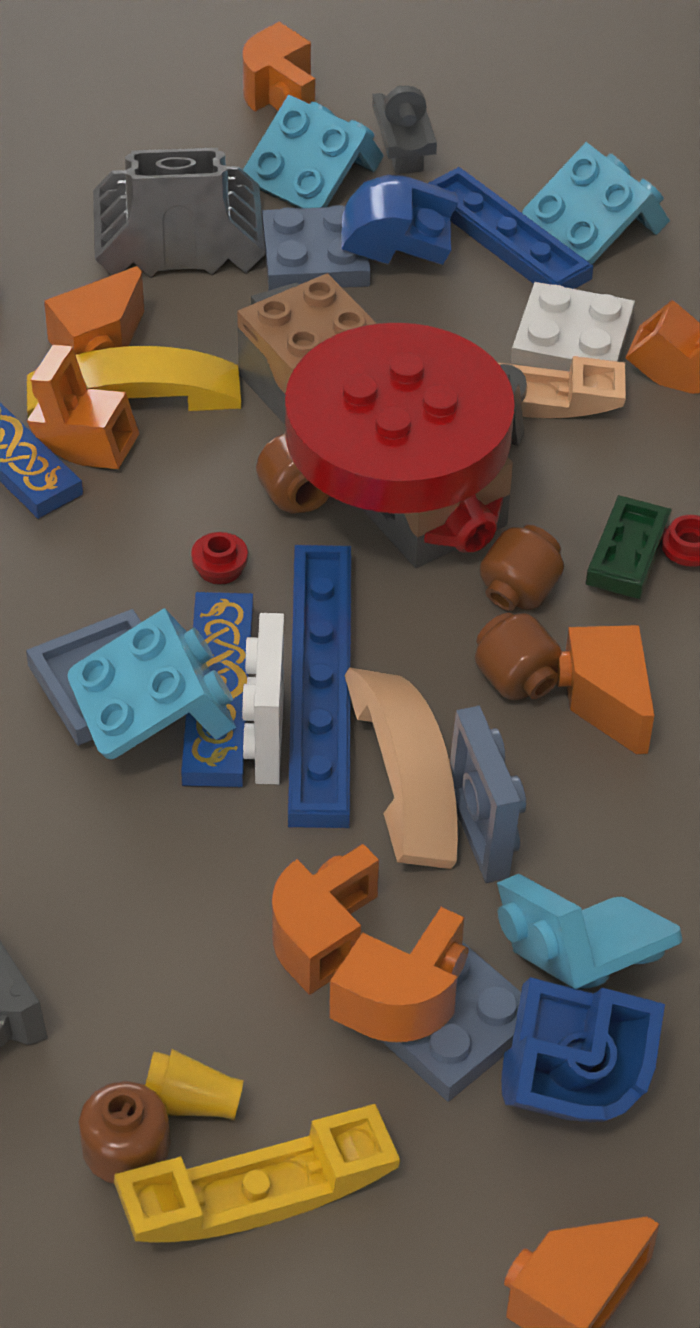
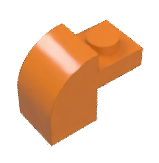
M277 22L253 35L243 48V95L248 106L255 112L268 104L279 111L288 94L308 104L315 102V78L311 76V42L281 22Z
M672 299L639 326L625 358L658 385L691 394L700 393V322Z
M53 345L40 366L34 371L33 377L30 380L33 395L38 400L37 406L27 420L31 431L54 454L69 462L88 467L119 469L140 434L126 392L87 389L73 346Z
M364 844L344 856L338 855L330 858L314 875L296 859L285 868L274 886L272 896V938L274 951L282 966L309 995L330 982L361 936V925L351 914L378 897L379 859Z
M440 907L410 954L362 933L330 980V1019L368 1037L387 1042L414 1041L429 1036L441 1029L455 1013L457 978L462 972L468 957L469 948L462 945L465 917Z

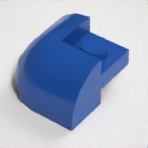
M384 175L366 181L349 198L342 215L341 249L385 264H389L395 251L398 250L443 265L451 252L450 217L458 205L457 194L408 176Z
M530 977L522 985L512 1047L504 1052L501 1083L502 1097L505 1105L569 1121L604 1122L626 1113L643 1094L647 1093L656 1069L665 1004L606 988H601L593 994Z

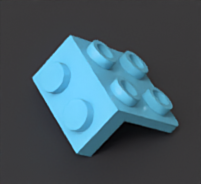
M288 94L243 170L259 184L260 190L297 208H323L328 206L353 163L375 172L384 155L373 140L375 134L365 125L355 120L347 122L336 117L334 113L319 103L311 102L308 104Z
M587 142L582 145L522 211L525 216L590 264H593L634 219L638 220L656 235L670 221L660 205L664 197L650 182L643 178L638 182L630 176V170L616 156L609 153L606 157Z
M166 608L79 661L68 671L69 683L98 751L107 759L119 757L187 713H190L215 740L236 728L226 707L227 704L233 701V697L221 676L215 670L210 672L206 664L207 661L213 658L209 646L196 628L186 631Z
M516 874L497 882L502 906L498 908V920L505 936L512 943L513 952L574 989L599 986L609 979L610 974L633 964L654 962L664 956L665 950L683 941L679 925L625 897H613L582 910L578 905L521 874Z

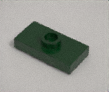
M618 495L588 567L585 585L640 599L662 544L663 535L669 526L672 509Z

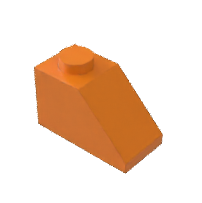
M138 266L44 300L47 336L51 345L73 346L75 355L94 350L129 346L144 313L142 271Z
M639 625L569 627L566 651H562L559 657L556 673L559 676L557 686L567 687L570 711L633 753L648 754L654 722V710Z
M646 1216L549 1231L534 1253L527 1248L519 1253L505 1277L504 1285L510 1289L506 1318L521 1328H604L651 1260L659 1223Z

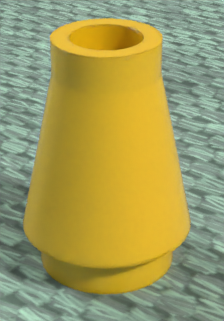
M171 1049L170 1055L156 1051L153 1052L145 1086L158 1094L166 1105L168 1115L223 1117L234 1120L244 1080L225 1075Z

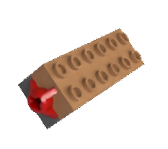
M326 273L237 310L239 375L285 425V393L287 383L299 361L315 346L336 334L377 323ZM507 458L501 471L485 488L470 498L452 506L410 514L362 510L415 568H419L456 549L461 553H473L484 548L493 539L496 530L507 526L513 462Z

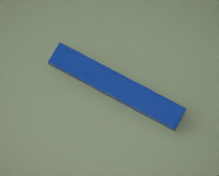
M295 545L288 827L349 828L350 693L344 675L350 667L351 546Z

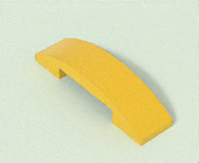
M161 346L114 347L76 354L87 389L126 392L128 399L187 396L188 411L241 409L238 365L223 358L188 349ZM34 371L27 374L28 418L38 404V400L33 395L32 383L30 381Z
M371 1104L313 1120L311 1122L310 1134L306 1137L186 1169L182 1156L114 1174V1183L135 1241L179 1242L242 1232L311 1211L349 1195L399 1168L400 1158L376 1104Z

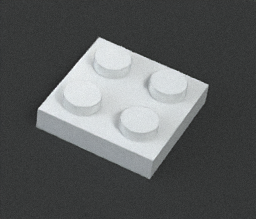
M534 282L512 347L511 364L569 371L573 356L619 362L633 318L635 301L608 294H597L565 288L560 285Z
M260 613L258 638L247 637L246 674H256V677H247V684L243 686V721H254V723L244 724L243 758L255 759V784L280 785L284 706V614Z

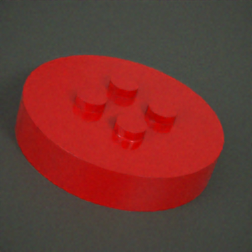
M380 323L361 326L324 340L311 349L294 368L287 383L285 393V438L287 448L294 464L308 481L325 494L348 505L365 510L393 514H410L438 510L462 502L477 494L503 468L511 448L515 407L514 393L511 383L499 363L484 349L460 335L440 328L413 323Z

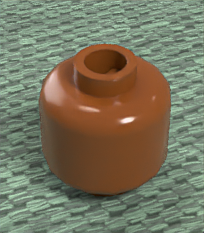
M285 433L276 436L266 444L258 456L256 470L258 480L276 506L291 514L310 512L322 506L329 498V495L315 487L298 470L288 451Z
M527 524L523 528L511 527L504 530L480 564L479 572L484 584L488 587L485 593L489 600L507 611H513L516 607L526 610L540 607L564 571L565 566L560 554L561 546L558 541L547 531L534 525Z
M509 612L503 613L493 618L482 628L476 640L478 645L475 653L476 665L501 696L509 700L524 699L528 696L531 699H538L554 688L559 679L556 672L562 650L560 645L535 617L526 613L515 615Z
M130 1081L115 1082L93 1092L84 1103L78 1121L84 1161L94 1175L107 1183L115 1184L114 1174L167 1160L170 1148L169 1119L166 1105L154 1090L142 1083Z

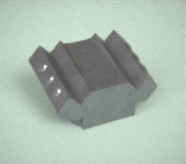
M218 148L131 151V154L125 157L126 170L111 171L93 190L95 260L112 275L124 271L132 262L150 278L157 271L174 269H205L209 274L213 275L228 258L243 272L247 273L265 254L259 184L239 166L226 167L225 153L219 151Z

